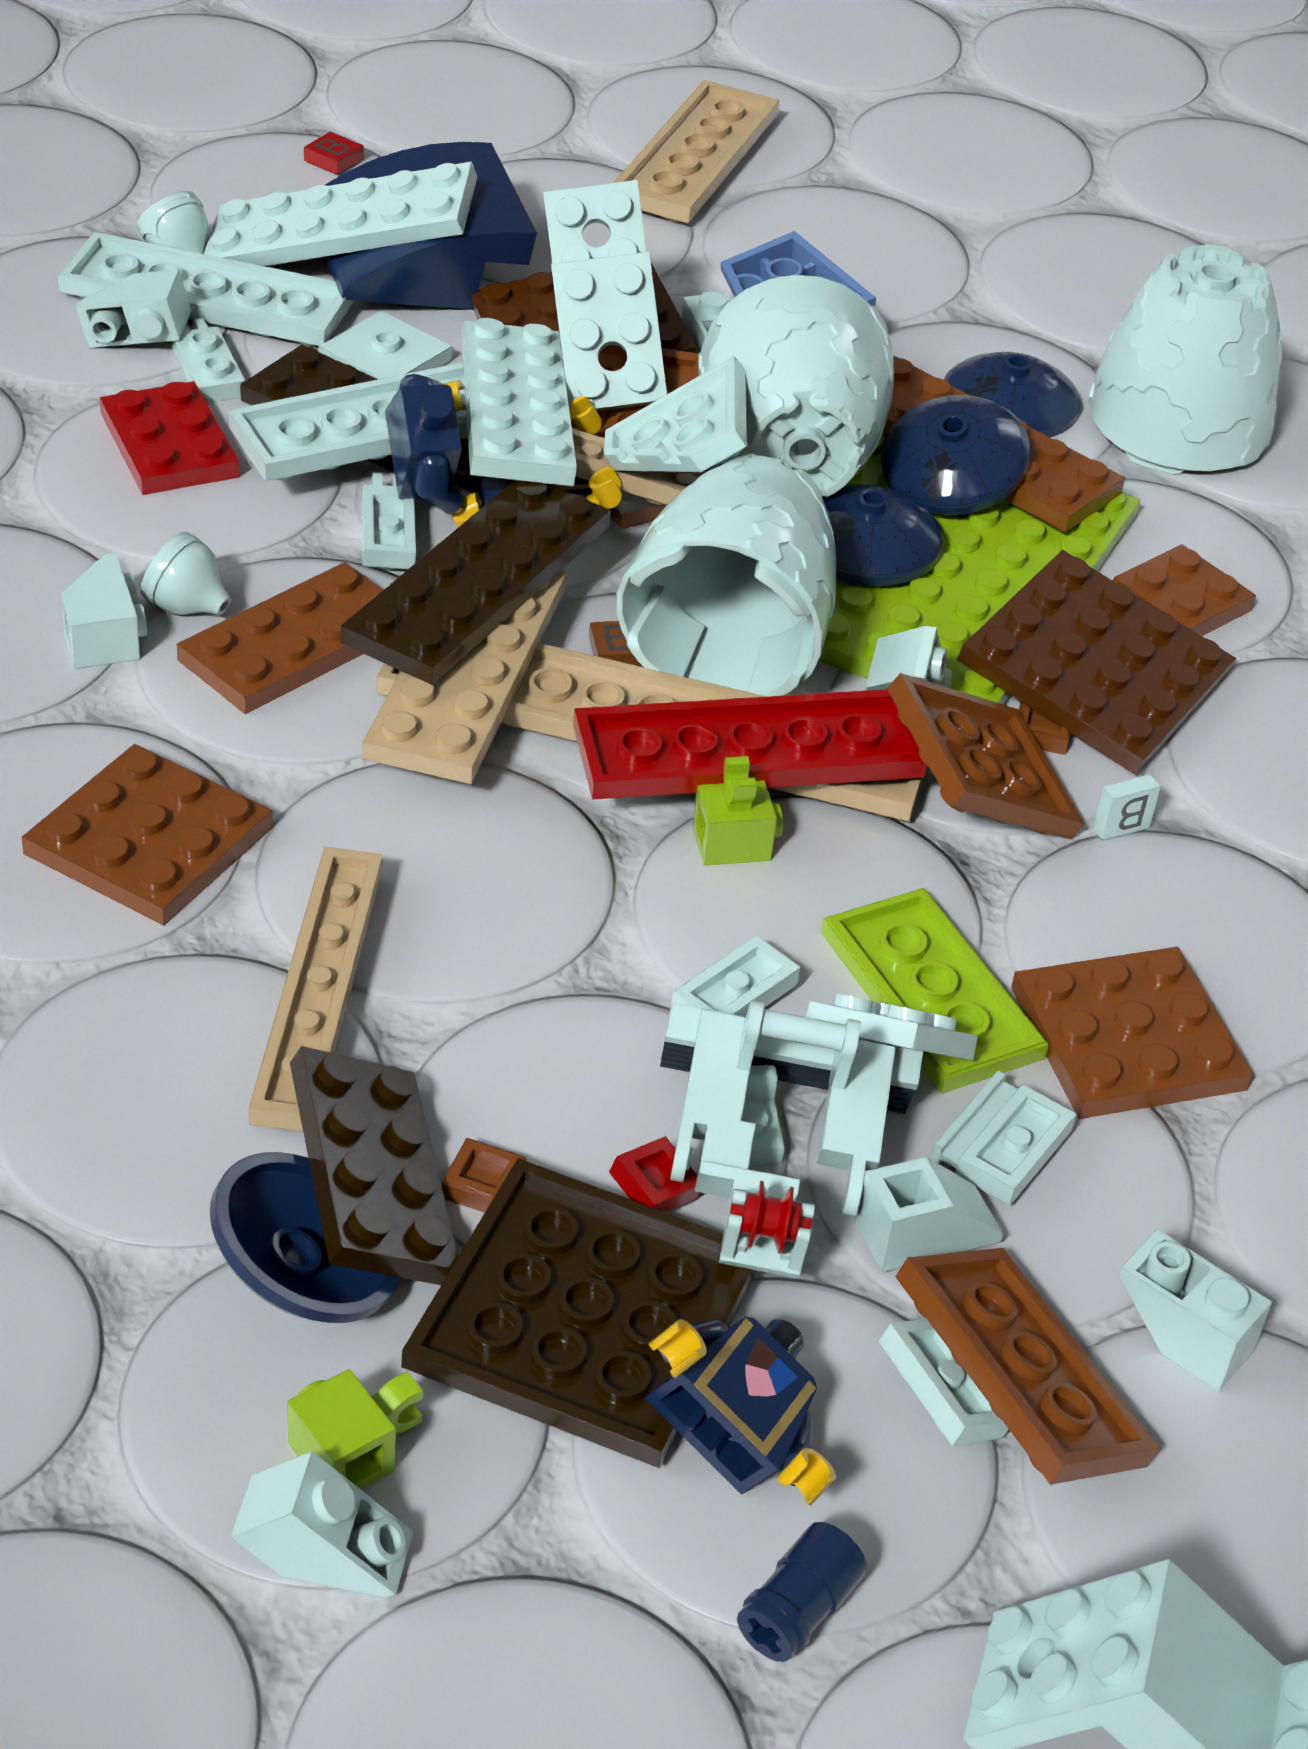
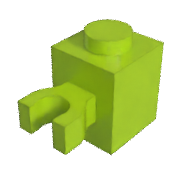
M748 756L725 758L724 783L697 785L692 828L704 866L771 861L774 837H781L783 817L779 803L771 802L764 780L756 781L755 778L748 777L750 768Z
M350 1369L326 1381L318 1380L304 1387L297 1396L287 1401L288 1444L297 1456L313 1451L354 1485L362 1489L395 1471L396 1433L405 1432L422 1423V1414L413 1403L423 1399V1390L408 1371L388 1381L372 1396H370Z

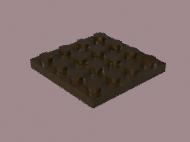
M517 1158L402 1349L401 1368L660 1469L678 1431L645 1399L655 1387L671 1375L670 1371L672 1370L671 1364H668L663 1359L660 1350L656 1349L653 1351L649 1346V1342L680 1319L687 1321L689 1324L718 1320L730 1327L757 1270L719 1263L723 1233Z

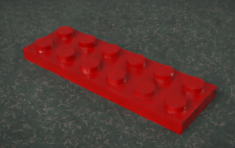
M887 689L574 708L573 727L592 800L697 793V785L724 783V763L726 757L748 756L750 761L748 777L755 778L756 781L764 780L767 788L925 777L927 765L919 756V747L910 730L900 721L897 715L898 708Z

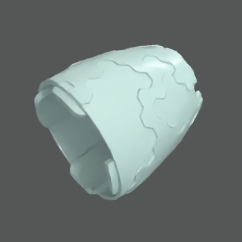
M1205 244L1185 247L1180 250L1178 256L1168 253L1143 282L1134 301L1109 339L1088 401L1094 423L1107 439L1125 451L1131 461L1173 475L1182 473L1184 470L1216 471L1250 464L1259 458V455L1266 447H1269L1276 422L1274 417L1277 409L1276 397L1279 368L1282 361V340L1276 298L1269 273L1265 267L1260 266L1256 262H1251L1250 266L1244 264L1243 255L1232 248Z
M790 275L768 279L745 289L729 301L710 325L702 344L701 352L698 354V372L700 376L733 356L736 357L745 370L747 447L743 448L737 457L755 453L758 456L782 460L784 466L792 470L802 469L818 486L821 496L828 497L844 487L866 465L879 443L888 417L894 387L893 346L885 321L874 305L871 306L850 288L817 276Z
M753 453L730 459L721 463L722 466L701 475L695 482L675 496L654 519L621 580L617 591V617L621 630L627 640V647L644 668L762 696H783L798 688L812 674L821 656L830 618L835 607V541L828 511L820 490L813 479L802 469L792 470L784 466L782 460L758 456Z

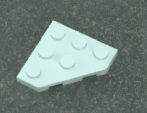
M733 356L606 429L604 441L605 458L614 470L702 472L715 464L721 465L723 462L736 458L742 449L747 447L745 370L736 357Z

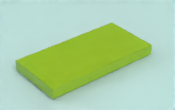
M925 888L823 918L821 934L871 1001L956 1018L955 1031L978 1036L973 1060L923 1051L921 1067L941 1094L993 1077L997 1071L1005 1073L1046 1058L1049 1047L1048 1042Z

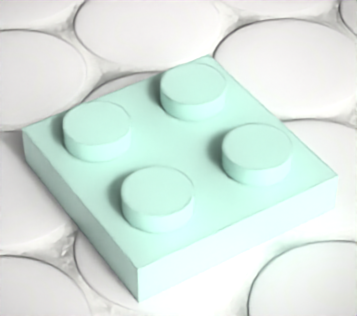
M838 993L835 995L834 1005L809 1000L806 1014L808 1018L844 1025L847 1019L861 1021L859 1034L861 1038L973 1060L978 1036L955 1031L956 1018Z

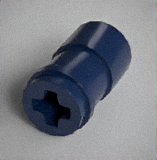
M814 1522L808 1526L777 1562L776 1570L759 1589H755L744 1600L743 1608L737 1616V1623L741 1633L750 1645L765 1657L776 1662H786L793 1655L803 1651L809 1643L811 1634L826 1616L831 1615L839 1608L865 1577L868 1566L859 1546L848 1534L834 1525L825 1522Z

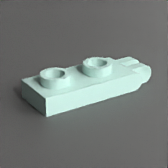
M204 318L193 319V330H189L186 324L180 339L170 341L172 350L187 381H195L206 403L241 398L240 384L245 379L217 326L208 327Z
M372 472L371 484H362V566L379 567L385 570L409 569L415 564L416 559L414 499L399 500L395 474H392V485H383V473Z

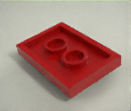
M195 381L171 382L162 387L138 391L123 390L114 395L99 397L101 415L142 495L240 477L239 460Z

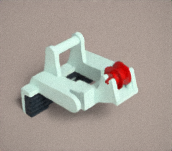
M751 1000L746 1017L672 1003L660 1067L690 1072L670 1180L683 1183L685 1171L689 1170L692 1157L691 1139L704 1140L695 1191L729 1198L719 1263L799 1278L810 1239L815 1209L813 1204L797 1202L800 1179L748 1169L755 1124L741 1121L750 1067L755 1065H774L778 1081L828 1090L816 1164L847 1170L842 1214L856 1216L865 1172L877 1169L880 1162L886 1111L906 1114L919 1084L923 1051L859 1039L861 1021L847 1019L844 1025L764 1009V1002Z

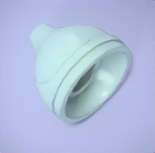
M182 191L164 197L151 205L138 219L137 228L146 242L204 254V245L208 233V219L203 210L201 200L193 192Z
M181 532L172 537L159 550L147 568L141 583V595L156 608L159 607L171 614L188 615L207 612L221 615L231 603V597L226 592L222 582L220 566L215 558V554L199 538L188 532Z

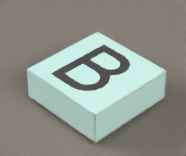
M1149 774L1103 786L1093 824V830L1102 841L1150 828L1161 788L1159 783Z

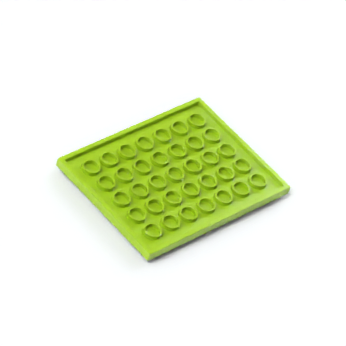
M882 433L879 443L866 465L846 485L865 484L890 489L884 478L881 466V448L886 436ZM1122 491V494L1066 533L1004 499L989 508L968 514L941 515L931 513L943 532L942 553L937 564L925 575L896 585L871 586L836 579L835 607L818 661L868 679L878 638L922 626L937 627L941 648H945L948 651L946 669L952 670L950 688L1005 705L1011 696L1009 693L956 660L962 645L1062 549L1072 556L1084 560L1090 567L1098 571L1137 516L1141 499L1127 495Z

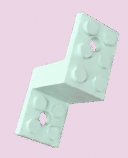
M638 180L543 191L568 403L570 404L580 396H586L596 411L652 404L667 395L650 253L646 252ZM592 223H601L610 231L608 242L601 247L589 246L583 239L585 228ZM608 345L620 346L627 354L625 365L617 371H608L599 364V353Z
M1167 1559L995 1611L987 1633V1642L976 1687L972 1694V1704L963 1740L973 1749H1016L1102 1726L1126 1749H1308V1659L1285 1666L1282 1665L1176 1564Z

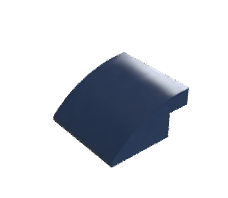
M450 142L405 149L366 162L325 184L330 186L348 183L357 178L371 179L393 175L403 170L412 172L436 168L444 163L459 164L471 161L477 174L463 234L325 256L342 298L356 301L473 310L471 294L478 293L485 262L529 265L537 232L492 143Z

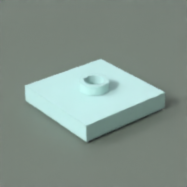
M382 310L318 346V352L344 364H349L357 370L377 379L437 368L452 360V345Z

